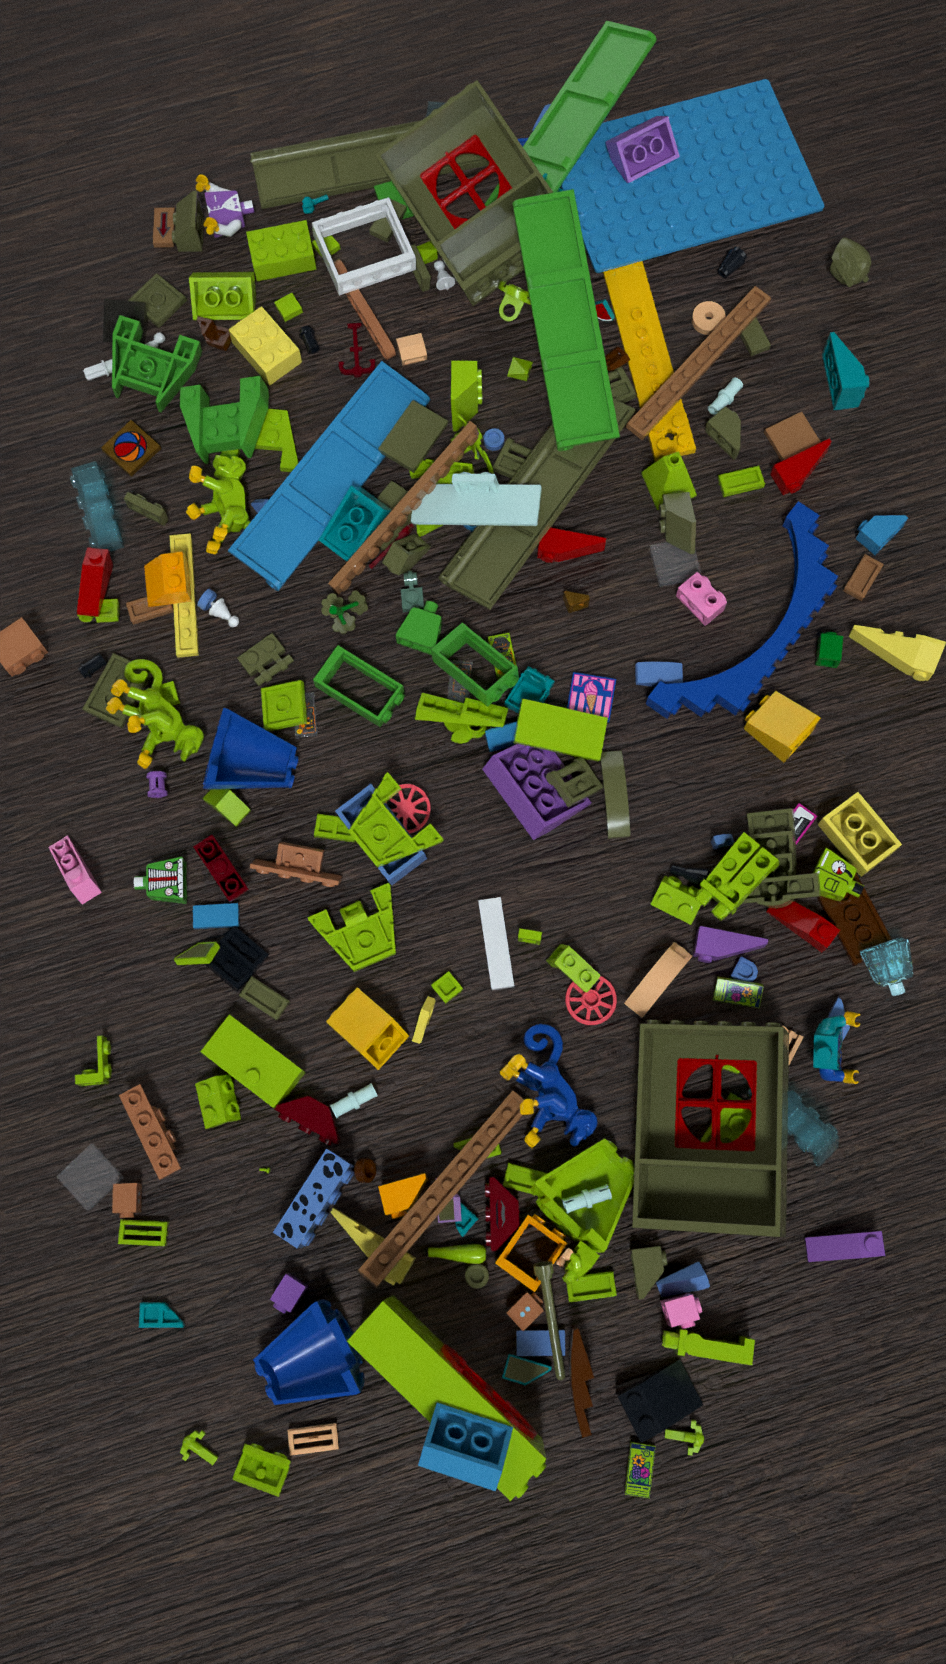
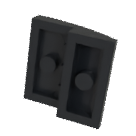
M234 926L219 941L220 948L211 963L204 965L238 992L260 968L269 954Z

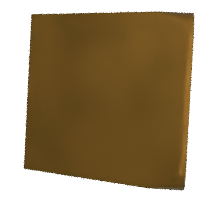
M565 591L563 600L568 613L587 608L590 600L589 595Z

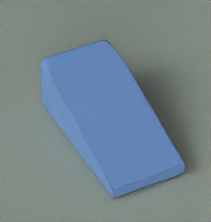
M700 1262L691 1264L656 1281L661 1297L703 1290L710 1287L707 1275Z

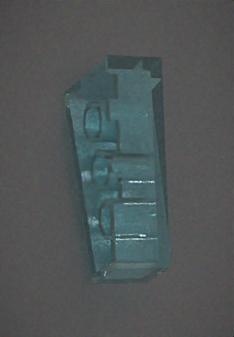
M96 461L71 468L73 475L70 476L73 488H77L79 496H76L79 508H83L85 513L82 519L85 528L90 530L92 536L88 537L91 548L108 549L109 552L124 548L117 520L113 518L115 515L111 500L107 498V495H110L104 480V471Z
M751 1088L748 1090L749 1099L752 1098ZM793 1090L788 1091V1136L793 1135L795 1137L794 1141L798 1144L797 1146L804 1153L810 1152L815 1157L813 1162L820 1167L838 1148V1131L830 1123L824 1124L819 1119V1113L811 1106L807 1108L803 1105L801 1097Z

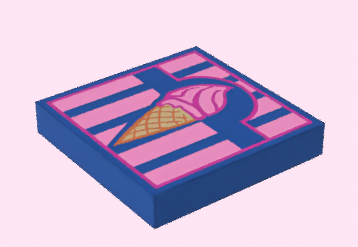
M573 672L567 709L607 717V722H609L616 679Z

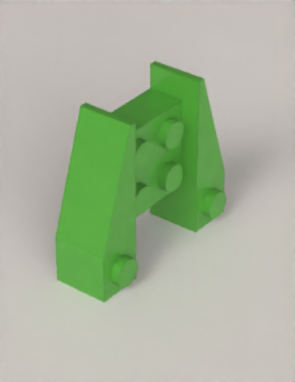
M119 315L113 331L112 389L115 397H120L123 386L156 396L158 412L162 413L180 388L183 387L195 372L202 353L200 341L179 335L173 353L139 343L143 334L140 321Z
M261 376L240 379V402L209 407V396L201 385L180 388V408L196 453L205 464H208L209 453L242 449L248 458L252 457L269 408V389Z

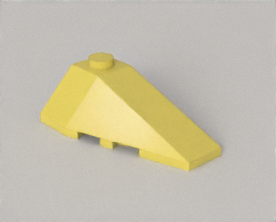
M854 625L849 633L851 639L918 681H928L931 678L946 644L945 641L916 634V638L904 637L903 632L896 631L895 633L884 634L882 629Z
M336 1208L332 1209L331 1214L369 1258L385 1238ZM406 1253L384 1280L392 1285H395L396 1282L401 1284L416 1257Z

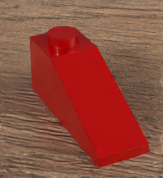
M830 438L773 466L770 475L782 495L789 492L793 494L801 489L804 482L828 452L832 442Z
M550 527L539 542L537 558L544 562L552 563L554 561L561 562L605 550L606 538Z
M87 547L82 564L77 615L99 617L113 568L108 549Z
M796 902L778 909L768 908L766 911L821 953L828 948L840 931V929L822 916Z

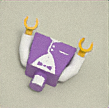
M198 175L196 178V182H198L195 186L196 190L199 192L204 191V189L206 190L204 194L209 217L206 218L203 225L207 227V234H214L215 238L222 235L233 236L245 226L243 215L254 213L252 200L240 202L237 191H231L208 183V178L205 175Z

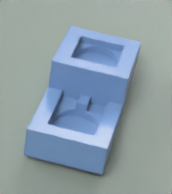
M638 662L635 664L636 685L656 687L660 681L665 684L683 683L682 663Z

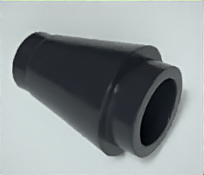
M739 247L730 249L717 270L718 274L726 279L745 264L747 255Z

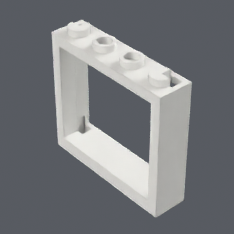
M389 197L312 222L313 236L338 295L416 270V257ZM386 217L402 254L339 275L323 238Z

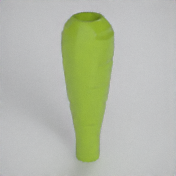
M480 1244L429 1248L428 1257L480 1264L486 1260V1248Z

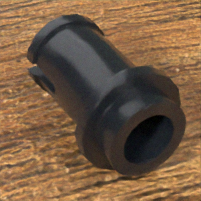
M308 325L303 326L299 330V337L303 339L308 354H315L320 350L314 336L315 331Z
M98 653L84 664L80 663L81 666L78 667V670L85 679L87 677L91 678V674L106 666L107 663Z

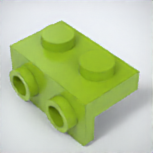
M664 876L650 905L691 925L701 907V904L695 900L699 889L681 884L682 882L676 877Z
M230 1075L214 1076L195 1083L205 1129L241 1119L234 1084Z
M245 1444L242 1456L233 1475V1480L279 1497L289 1472L291 1461L282 1453L274 1452V1454L264 1451L265 1449L260 1445Z

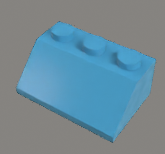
M436 1403L418 1466L496 1491L513 1427Z

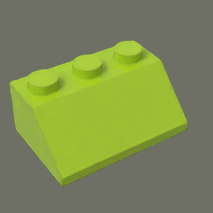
M193 272L189 277L193 320H197L198 316L211 320H243L255 311L256 289L254 272Z
M451 361L453 431H458L463 426V423L457 418V415L459 413L462 414L465 421L468 422L478 413V404H482V369H478L477 361Z

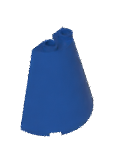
M223 708L205 772L203 789L292 788L295 775H291V769H296L299 758L295 756L297 747L231 710Z
M318 1300L310 1305L253 1359L257 1374L264 1376L267 1381L265 1391L267 1396L272 1399L274 1405L357 1395L362 1391L365 1374L363 1372L360 1373L359 1368L360 1364L363 1363L362 1356L347 1342L354 1333L342 1313L338 1309L332 1310L330 1308L331 1303L329 1301Z

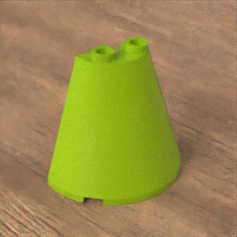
M605 1138L541 1177L531 1187L532 1195L538 1196L537 1205L560 1231L576 1243L578 1241L587 1243V1246L598 1253H604L609 1245L633 1187L635 1171L633 1162L627 1157L620 1158L616 1153V1145ZM605 1184L609 1186L608 1189H610L612 1199L593 1204L592 1208L589 1209L584 1207L568 1214L565 1212L566 1209H564L562 1203L563 1198L580 1194L581 1190L584 1189L589 1191Z

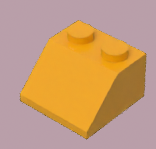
M183 551L161 554L144 566L148 607L192 602L188 562Z
M424 1173L378 1186L385 1215H391L392 1219L405 1216L407 1210L414 1206L427 1183V1175Z

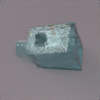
M899 937L860 951V955L877 985L882 987L889 985L892 996L905 993L902 980L913 977L908 939Z

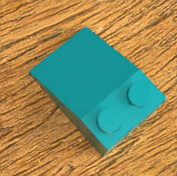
M830 332L822 353V359L833 410L859 407L861 400L865 396V391L869 387V377L865 375L862 364L836 333Z
M351 485L320 536L319 541L345 561H348L392 509L363 488Z

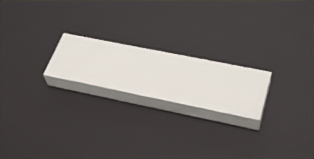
M501 897L478 900L491 989L514 987Z

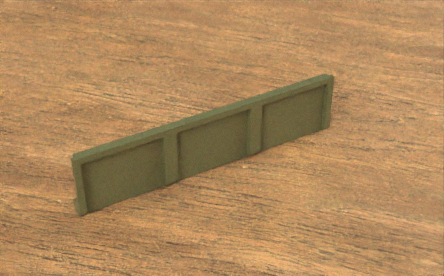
M419 121L250 153V162L253 164L261 208L265 209L302 202L304 197L316 199L326 194L333 196L374 188L376 185L390 182L375 155L381 148L391 144L399 135L406 133ZM461 154L455 160L462 171L489 166L488 160L476 154ZM445 165L440 170L439 175L454 171L450 165Z
M613 398L620 433L635 413V408ZM552 423L507 484L541 485L538 525H477L438 579L447 587L491 610L615 439L576 445L570 450L558 451Z

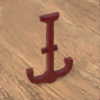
M362 323L347 324L348 328L353 329L354 347H350V352H354L355 366L352 369H344V362L342 361L338 362L339 370L343 375H353L358 378L375 370V359L369 360L371 364L369 368L359 366L358 352L362 351V347H358L357 329L362 327Z
M412 523L408 524L398 533L399 536L393 542L407 537L415 526ZM392 543L369 565L372 570L386 556Z

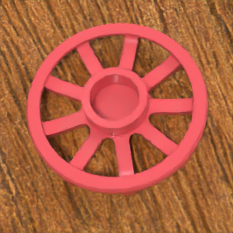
M402 784L399 785L401 789H411L408 798L405 799L402 790H400L398 793L401 801L398 802L393 798H390L389 801L397 806L395 809H391V811L398 814L396 816L398 820L403 818V826L406 830L408 818H411L417 826L414 829L407 830L410 834L420 830L426 824L430 816L431 806L428 796L422 789L415 785ZM415 791H418L423 797L412 802ZM426 801L427 811L416 809L415 806ZM415 813L426 815L421 824L414 817Z
M600 976V981L595 990L590 989L588 992L581 990L574 982L569 985L565 996L566 1007L571 1017L579 1023L598 1025L607 1021L614 1013L617 1005V995L613 985L606 978ZM606 983L611 991L599 994L598 991L602 984ZM572 988H575L582 994V997H570ZM613 996L612 1005L601 1001V998ZM570 1002H581L582 1005L573 1011ZM598 1006H603L611 1010L605 1017H603L600 1010L598 1009ZM584 1008L587 1009L585 1020L576 1015ZM591 1010H595L600 1020L589 1021Z

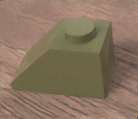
M725 406L707 422L705 432L732 459L735 460L740 450L741 420L736 412L731 411Z
M416 534L393 542L382 563L388 567L390 572L399 576L410 571L429 551L431 546Z
M660 1246L630 1249L636 1296L639 1300L646 1297L664 1272L663 1266L667 1265L665 1250L661 1251Z

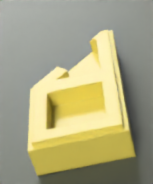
M428 996L421 1008L412 1039L413 1042L418 1044L422 1042L426 1026L429 1024L436 1002L435 998Z

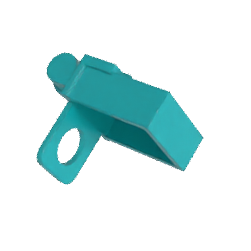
M528 666L525 672L521 673V677L505 700V706L519 714L522 699L544 703L555 681L550 676L538 672L537 669Z

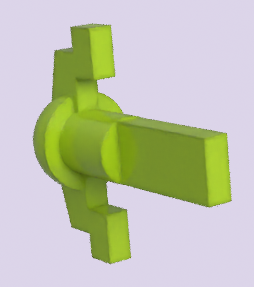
M691 1420V1428L695 1429V1433L667 1428L665 1430V1438L694 1443V1447H688V1455L693 1456V1452H699L701 1445L704 1443V1435L701 1425L696 1424V1420Z
M195 1430L183 1439L180 1453L184 1455L182 1459L187 1461L191 1455L187 1452L190 1449L211 1465H214L218 1456L195 1440L196 1438L200 1440L205 1435L203 1430L200 1433Z

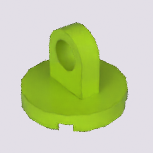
M500 280L497 288L505 292V296L500 304L499 314L502 319L513 321L519 316L524 303L531 305L529 293L513 284L505 286L506 281ZM507 304H511L515 308V314L511 317L504 313V307Z

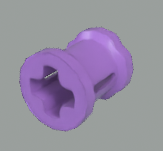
M153 771L146 774V778L149 779L148 797L162 798L168 795L167 790H165L166 772Z

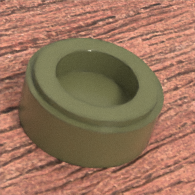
M472 1264L467 1268L465 1280L472 1288H482L487 1284L489 1272L484 1265Z

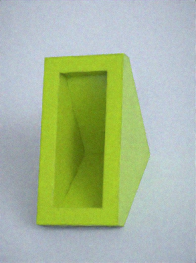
M229 789L210 790L203 798L206 803L236 827L251 811Z

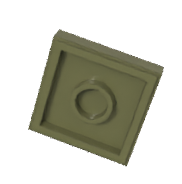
M157 273L128 300L134 309L158 328L187 301L182 293Z

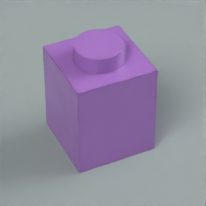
M289 1273L285 1274L270 1298L271 1301L275 1302L273 1307L284 1314L286 1311L293 1312L307 1290L308 1285Z

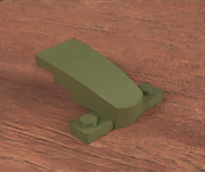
M790 808L747 813L748 836L760 844V848H765L779 860V866L749 894L742 904L757 902V904L765 907L778 909L788 906L797 898L821 896L819 873L796 875L794 810Z

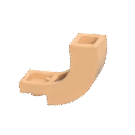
M674 942L624 1004L643 1018L692 958V955Z

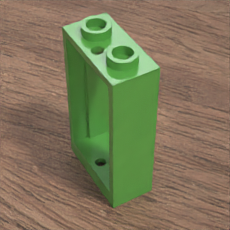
M463 623L431 649L433 662L487 707L492 702L498 701L502 694L508 688L514 687L519 680L518 667ZM466 643L505 674L487 690H484L448 660Z
M337 645L313 679L316 688L379 727L390 720L393 708L396 705L399 706L405 697L402 684ZM343 662H346L394 692L378 716L328 685Z

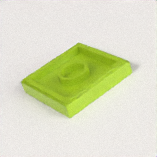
M302 680L261 688L263 725L266 731L307 724L305 690Z

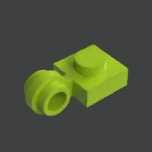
M118 599L103 600L99 617H95L97 623L119 621ZM77 615L83 622H90L95 617Z

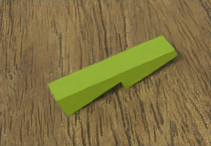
M422 693L417 706L415 720L504 727L508 708L493 704L487 707L481 701L465 698L464 703Z

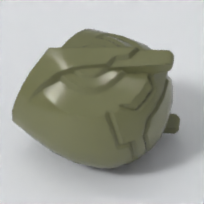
M846 237L842 238L832 255L833 262L830 267V273L840 283L848 287L858 284L862 280L867 282L869 280L867 275L871 267L869 252L858 242Z

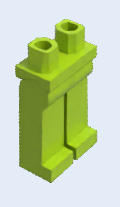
M743 832L707 879L700 883L701 889L695 896V900L705 907L711 899H714L718 904L711 912L721 921L730 913L733 915L737 911L736 908L744 902L749 894L779 866V860L765 848H760V844Z
M677 1327L676 1332L663 1330L662 1346L674 1349L677 1355L685 1356L686 1352L692 1356L751 1366L753 1363L755 1340L750 1337L739 1335V1343L701 1337L693 1331Z

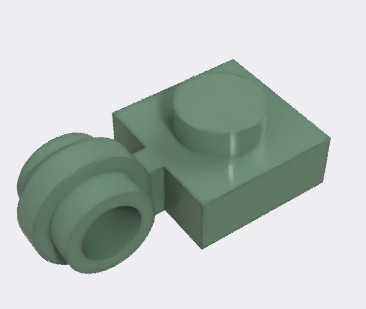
M410 570L408 573H404L405 586H409V589H401L403 613L410 612L413 607L422 610L424 608L422 587L414 588V585H418L417 572Z

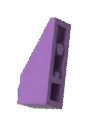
M700 926L696 934L693 957H698V961L711 963L712 960L716 961L764 948L768 944V939Z
M882 1231L804 1238L808 1262L885 1256Z

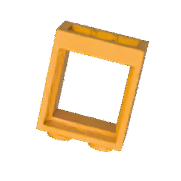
M536 1214L532 1217L527 1215L495 1262V1264L534 1292L541 1284L538 1277L534 1280L506 1259L524 1230L531 1224L558 1244L548 1259L552 1264L555 1263L567 1245V1242L564 1241L566 1236L555 1228L551 1232L544 1227L546 1222Z

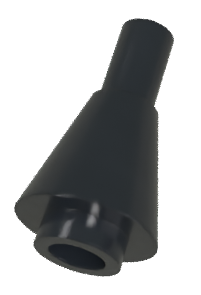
M672 865L670 873L682 876L701 888L700 883L710 875V868H683Z

